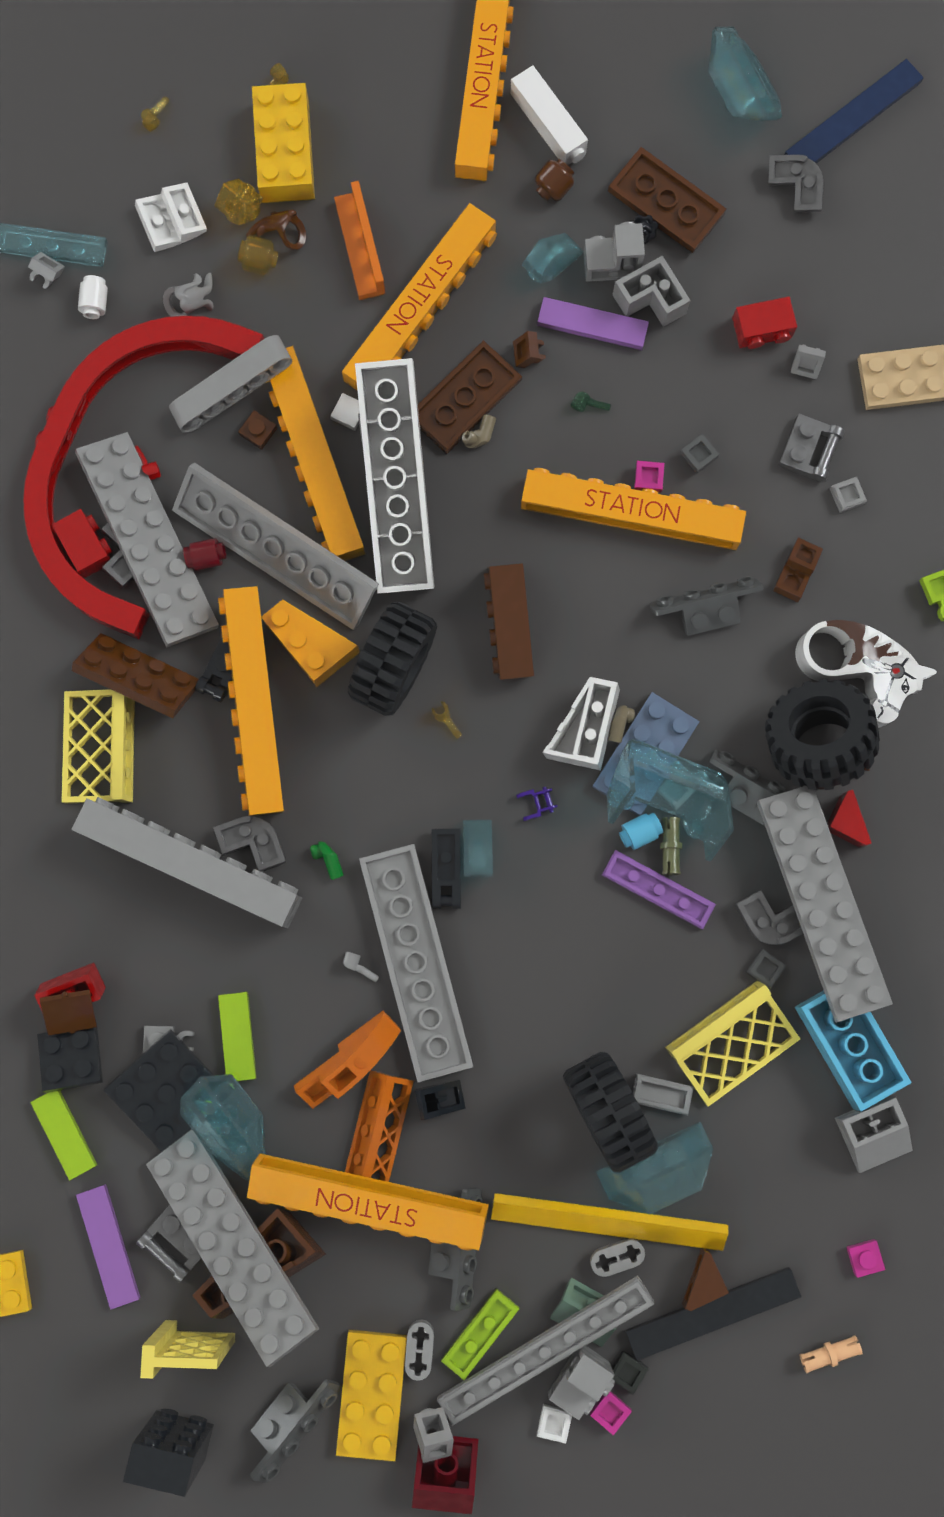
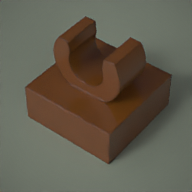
M527 331L513 341L516 367L526 368L530 364L539 363L546 358V355L539 354V348L544 345V341L537 339V332Z

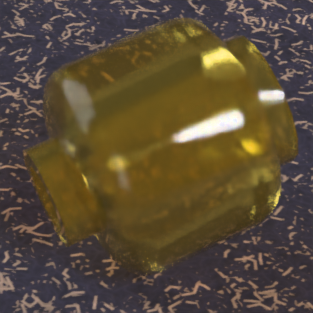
M249 235L246 240H241L237 262L241 263L244 271L266 275L270 267H276L278 252L274 251V245L271 240L254 235Z

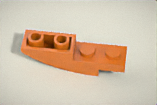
M384 1010L337 1044L339 1048L338 1053L294 1085L295 1093L312 1109L331 1095L339 1099L356 1085L384 1056L401 1032L400 1027Z

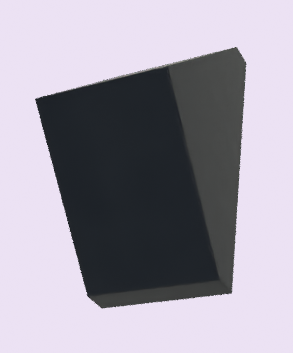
M460 1080L426 1086L415 1090L421 1121L466 1108Z

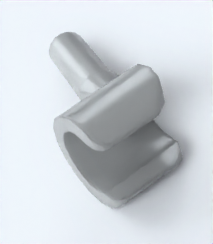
M347 951L343 959V965L376 982L379 978L378 975L364 966L358 965L361 956Z

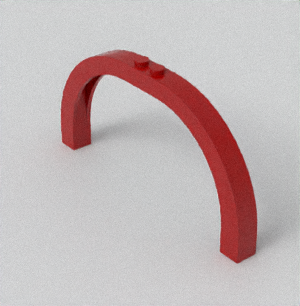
M204 316L165 317L132 326L111 337L91 352L69 377L55 405L49 408L46 416L47 423L43 431H40L36 437V447L29 463L25 480L23 501L27 535L32 550L51 583L70 603L96 622L139 640L150 614L145 608L99 590L81 577L68 561L58 536L52 527V524L55 523L53 502L57 478L89 405L108 381L128 366L156 354L186 350L213 353L234 360L264 339L263 334L231 322Z

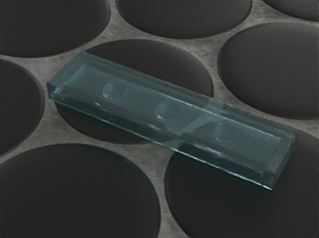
M0 223V253L34 257L42 252L57 261L100 267L104 265L108 243L106 237Z

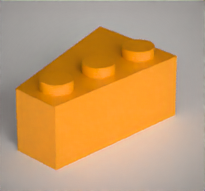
M283 599L261 616L267 628L316 687L360 653L358 645Z

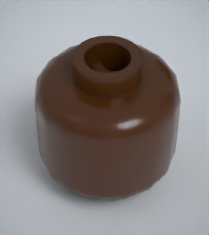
M561 159L547 161L535 176V182L539 186L536 192L547 202L550 198L555 201L562 200L574 185V178L572 177L574 171Z

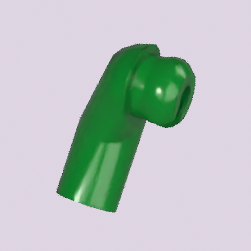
M319 841V844L312 845L310 851L313 859L317 860L323 857L330 879L342 877L344 874L338 855L331 847L322 841Z

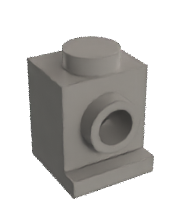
M427 1408L420 1413L414 1414L413 1428L422 1454V1462L425 1463L452 1456L454 1439L444 1408Z

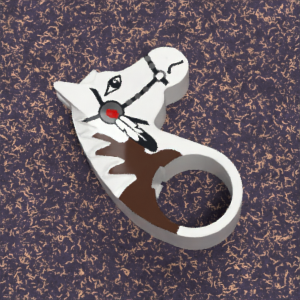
M832 620L814 625L801 636L795 651L799 668L806 676L813 680L863 679L865 694L875 709L878 728L894 721L898 717L905 698L910 694L921 691L923 680L937 673L932 668L918 665L913 656L890 637L870 626L854 621ZM813 634H830L841 645L845 646L843 648L844 656L847 657L844 659L840 669L826 670L819 667L813 661L809 652V642Z

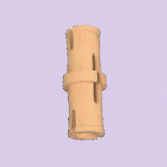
M854 1335L851 1338L833 1344L826 1342L822 1348L799 1354L801 1363L805 1366L806 1374L828 1365L832 1367L838 1366L840 1361L862 1355V1348L860 1343H857V1337Z

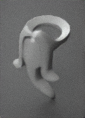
M195 273L193 282L168 288L163 295V304L167 313L171 317L188 316L194 310L201 307H206L212 311L213 302L209 299H203L212 290L211 273L206 275L203 287H197L202 282V278L199 274ZM174 292L175 296L180 300V307L184 311L183 313H178L172 306L171 297Z

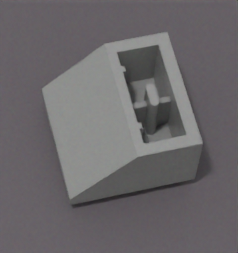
M888 1096L862 1112L852 1110L835 1117L858 1173L913 1151L909 1126L895 1097Z

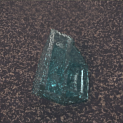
M733 26L715 27L712 31L708 72L713 79L715 88L720 92L726 103L727 110L734 117L759 121L779 120L782 117L780 99L757 56L747 43L737 36L738 32Z
M233 1075L201 1076L180 1099V1115L213 1156L242 1178L249 1180L251 1167L259 1153L266 1154V1149H264L263 1114Z
M701 1122L658 1141V1149L654 1155L620 1173L613 1172L609 1165L596 1171L608 1199L639 1212L653 1214L701 1191L713 1152V1147Z

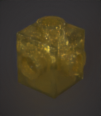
M238 178L223 183L214 206L224 213L230 222L241 225L252 222L258 217L263 197L255 191L252 185Z

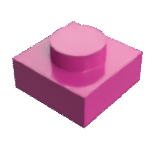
M637 461L634 490L653 489L661 493L663 490L665 463Z
M872 1239L846 1247L854 1275L857 1278L885 1270L877 1240Z
M610 1391L606 1397L603 1395L592 1408L590 1416L614 1435L632 1410Z

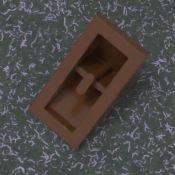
M705 1248L700 1249L682 1301L684 1308L689 1311H693L729 1294L711 1253Z

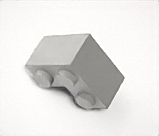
M623 222L615 225L612 238L594 236L590 239H585L583 253L586 282L619 280L642 267L645 256L642 223Z
M663 256L615 281L613 297L625 316L628 317L650 305L663 327L686 315L691 301Z
M587 1346L574 1352L547 1392L549 1400L580 1420L583 1414L588 1415L591 1412L595 1402H598L602 1395L606 1397L613 1388L615 1380L612 1379L614 1373L610 1362Z

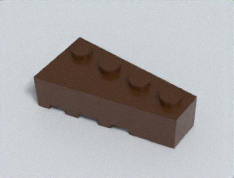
M523 563L487 567L488 573H484L485 590H490L491 601H486L488 618H493L494 629H489L491 646H496L497 657H492L493 673L499 674L500 680L534 676Z
M277 1208L258 1228L288 1278L326 1255L322 1248L287 1210ZM213 1276L192 1295L210 1318L224 1319L233 1313Z

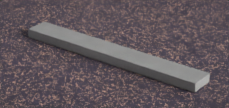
M637 1275L437 1397V1402L440 1407L444 1408L445 1414L453 1426L653 1306L654 1299Z

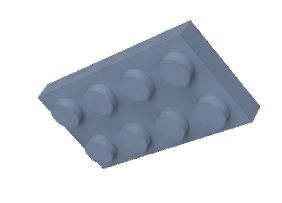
M651 692L622 738V743H619L592 787L637 816L642 815L700 721Z

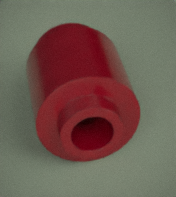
M217 538L193 542L188 547L183 548L184 559L188 569L201 570L220 566L223 564V559H226L225 546L223 542L219 543Z

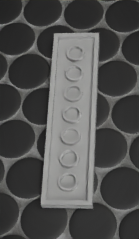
M128 432L77 448L75 454L111 527V531L117 540L166 648L217 629L219 624L193 569H188L186 566L183 548L149 476L144 474L142 470V461Z
M193 463L188 467L174 503L173 512L211 537L217 538L220 543L223 542L226 547L352 630L359 626L379 583L198 464Z
M806 785L758 800L757 805L835 1023L892 1005L891 997L815 790L808 789Z
M411 844L359 858L417 1082L474 1067L415 845Z
M191 1129L146 1164L266 1367L273 1366L319 1330L316 1322L197 1130Z

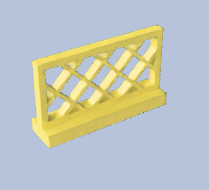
M111 689L64 691L62 803H85L86 798L95 802L97 797L108 802H133L134 700ZM112 696V707L104 714L96 705L103 697ZM73 698H83L88 703L79 715L73 711ZM94 709L101 718L90 728L82 719ZM106 722L111 727V735L103 741L96 732ZM80 723L88 732L77 743L72 738V730ZM93 737L101 746L90 756L82 746ZM106 750L111 755V762L103 770L95 760ZM79 751L87 760L76 770L71 765V758ZM92 764L100 774L89 784L81 775ZM105 778L110 783V795L101 796L94 788ZM79 779L86 789L79 796L71 797V785Z
M756 981L665 1048L677 1062L701 1099L709 1107L798 1042L800 1037L772 998L767 986ZM764 1002H767L772 1009L770 1021L756 1019L757 1008ZM776 1016L781 1023L775 1022ZM740 1020L749 1022L747 1038L733 1036L734 1024ZM755 1023L769 1025L766 1041L752 1039ZM774 1026L784 1027L790 1037L782 1043L772 1042ZM716 1037L726 1039L724 1054L709 1052L711 1041ZM731 1040L746 1042L743 1058L729 1056ZM751 1043L765 1045L764 1056L759 1060L749 1059ZM693 1054L703 1056L700 1071L689 1070L684 1061ZM708 1057L723 1059L720 1075L706 1073ZM728 1060L742 1062L740 1074L735 1077L725 1076ZM693 1075L699 1076V1082ZM704 1078L719 1079L717 1090L707 1096L703 1090Z
M165 1320L142 1345L140 1378L153 1379L162 1367L217 1369L235 1343V1333L177 1331V1320Z

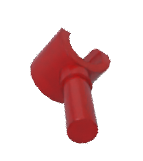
M135 446L143 464L141 467L144 474L148 475L150 480L161 477L157 462L148 463L139 446Z

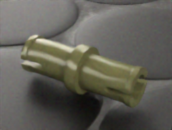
M668 817L662 818L663 842L660 843V850H663L662 875H681L680 850L683 849V844L680 843V818L670 817L668 819Z

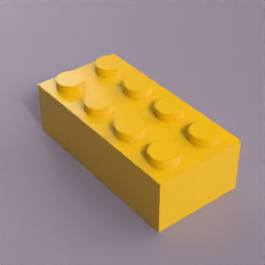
M306 83L252 86L257 182L262 203L315 199L309 99Z

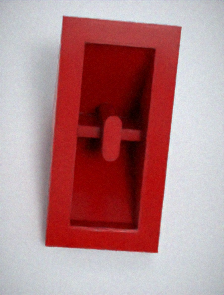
M849 790L841 794L827 822L830 833L859 848L872 844L854 791Z

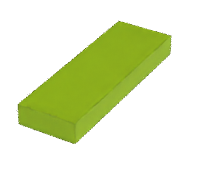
M248 992L218 995L226 1082L256 1079Z
M61 1091L46 1093L30 1102L69 1181L97 1166Z
M496 1288L442 1357L441 1362L461 1379L465 1380L518 1312L519 1306Z

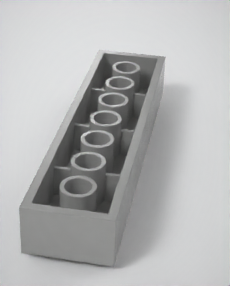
M97 797L94 802L86 798L71 830L272 923L289 929L303 899L297 895L299 889L282 881H279L277 886L271 883L273 878L256 869L249 873L245 871L246 865L230 857H227L226 861L220 860L222 854L204 845H201L200 849L194 848L196 842L178 833H175L174 837L168 836L170 830L152 821H149L146 826L143 824L144 818L125 809L120 814L118 813L120 807Z

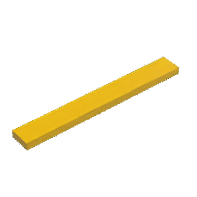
M498 1193L494 1194L491 1220L720 1251L724 1250L729 1234L727 1224Z

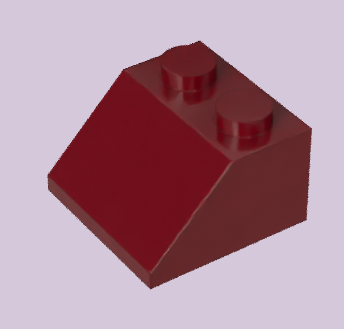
M453 1436L452 1456L425 1463L422 1462V1454L418 1445L412 1508L472 1514L478 1453L477 1438Z

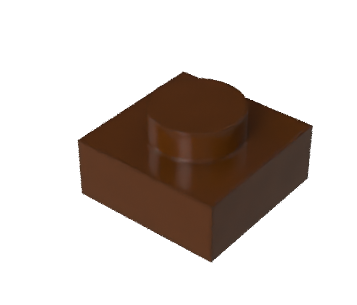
M254 410L238 433L241 437L262 450L277 430V426Z

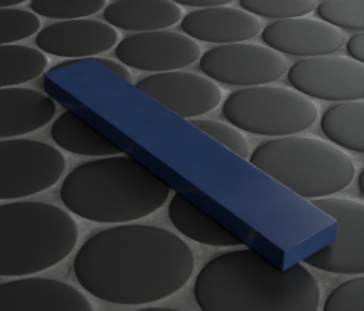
M906 58L785 151L784 155H804L817 164L918 86L924 77Z

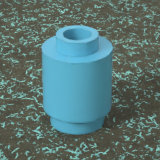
M645 813L622 824L623 831L619 832V835L626 848L631 846L633 850H636L658 839V835L663 833V828L655 813L649 815Z

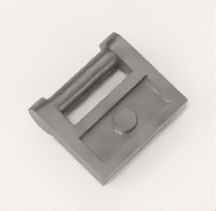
M798 414L778 466L814 480L825 482L829 474L827 469L838 440L843 438L845 430L840 426L828 425ZM821 434L828 438L817 467H813L809 463Z
M170 1205L136 1242L141 1249L145 1247L174 1274L173 1278L178 1283L184 1279L201 1259L197 1249ZM158 1232L188 1259L184 1265L180 1264L153 1239Z

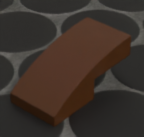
M798 537L773 591L798 603L817 565L823 548Z

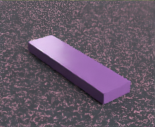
M546 297L543 298L537 326L638 350L643 348L649 321Z
M617 850L612 854L601 875L703 930L716 905Z
M105 1184L77 1194L76 1197L110 1310L139 1300L141 1297L107 1185Z

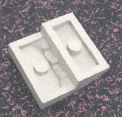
M187 182L164 187L159 195L135 200L136 210L154 252L187 242L207 231Z

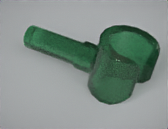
M583 391L578 392L571 403V407L580 412H583L587 405L607 411L611 407V404L594 400Z

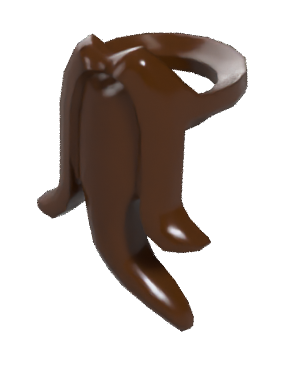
M295 210L273 211L270 213V216L256 222L246 234L247 238L256 233L260 237L266 232L277 230L285 246L291 250L302 248L306 242L305 227L303 222L297 217ZM289 222L294 224L298 230V240L295 244L290 243L285 235V228Z

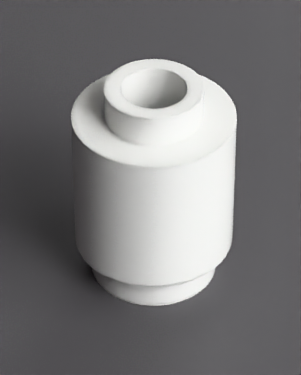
M85 276L83 282L80 283L78 311L83 313V316L88 319H98L106 313L108 287L105 285L106 281L99 276Z

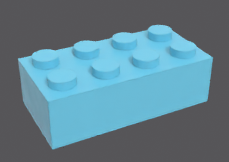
M824 990L794 1007L854 1110L862 1112L912 1083L871 1012L835 1023Z

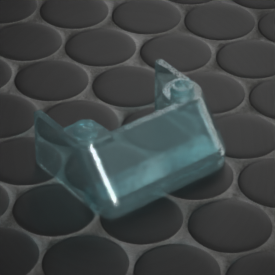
M631 739L622 750L607 792L608 822L614 824L623 809H630L634 805L635 800L682 818L686 834L691 838L700 839L704 842L705 860L711 862L734 831L729 788L726 779L712 769L640 740Z

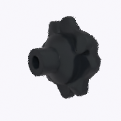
M637 215L635 220L629 221L635 224L642 223L644 244H647L650 239L656 237L655 231L658 223L653 221L651 215L644 217Z

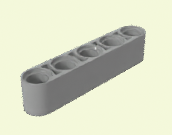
M272 335L263 339L169 405V409L181 432L189 433L198 429L291 365L292 359L278 335Z

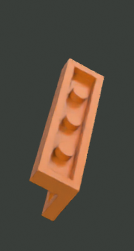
M358 180L351 182L352 193L336 196L334 200L359 300L385 295V286Z
M370 1070L347 1160L346 1173L371 1178L378 1170L380 1173L379 1180L389 1182L413 1080ZM394 1084H402L400 1096L394 1101L392 1097ZM393 1113L395 1117L393 1125L386 1129V1117ZM385 1141L387 1144L386 1154L379 1158L377 1154L379 1146Z

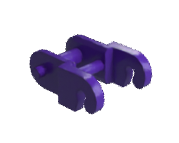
M545 786L542 787V791L536 793L532 789L516 795L517 799L531 795L535 800L537 813L523 817L524 821L539 818L542 812H554L553 809L558 806L552 803L549 792L553 791L552 788L547 789ZM544 794L547 807L541 809L538 796Z

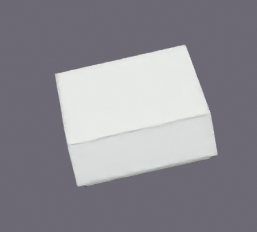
M342 393L330 416L331 420L356 431L359 425V401Z
M543 1404L537 1437L566 1444L572 1415L562 1408Z

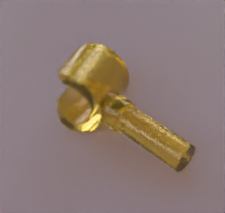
M277 63L271 68L270 74L274 79L269 85L287 84L289 76L282 64Z
M166 96L151 110L145 109L142 111V124L148 131H153L158 127L160 120L156 116L169 102Z
M441 701V705L445 709L443 714H437L432 707L435 719L440 722L443 721L456 739L460 738L462 734L450 718L447 704Z

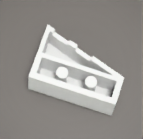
M589 677L572 704L571 710L563 723L561 722L551 742L542 752L546 759L601 771L610 726L620 692L618 682Z

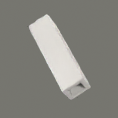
M532 65L512 78L510 94L557 158L564 161L567 165L582 160L587 151V137L535 67Z

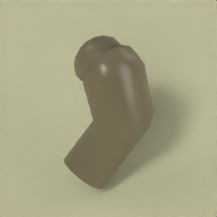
M485 414L483 415L480 429L470 432L468 430L465 431L462 435V442L465 446L475 449L487 444L491 439L496 418Z
M623 705L616 709L611 722L608 740L622 743L626 722L631 723L635 717V711L632 708H627L626 705Z

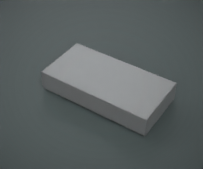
M636 1073L632 1093L640 1105L688 1116L694 1087Z

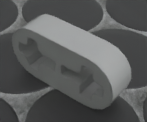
M626 1238L594 1250L590 1257V1265L598 1276H611L640 1265L645 1257V1249L637 1239ZM628 1245H632L634 1249L639 1248V1252L635 1253L636 1259L631 1260L629 1256L619 1258L620 1254L627 1252ZM602 1254L606 1258L615 1256L616 1260L610 1261L608 1268L605 1270L595 1264L600 1261L599 1256Z
M423 1319L414 1321L409 1326L407 1334L405 1371L411 1379L416 1381L427 1378L432 1367L434 1329L428 1321ZM418 1327H423L424 1332L429 1334V1337H424L423 1347L417 1346V1336L412 1335V1332L418 1331ZM416 1353H422V1363L427 1364V1367H422L419 1373L415 1372V1367L410 1366V1363H415Z

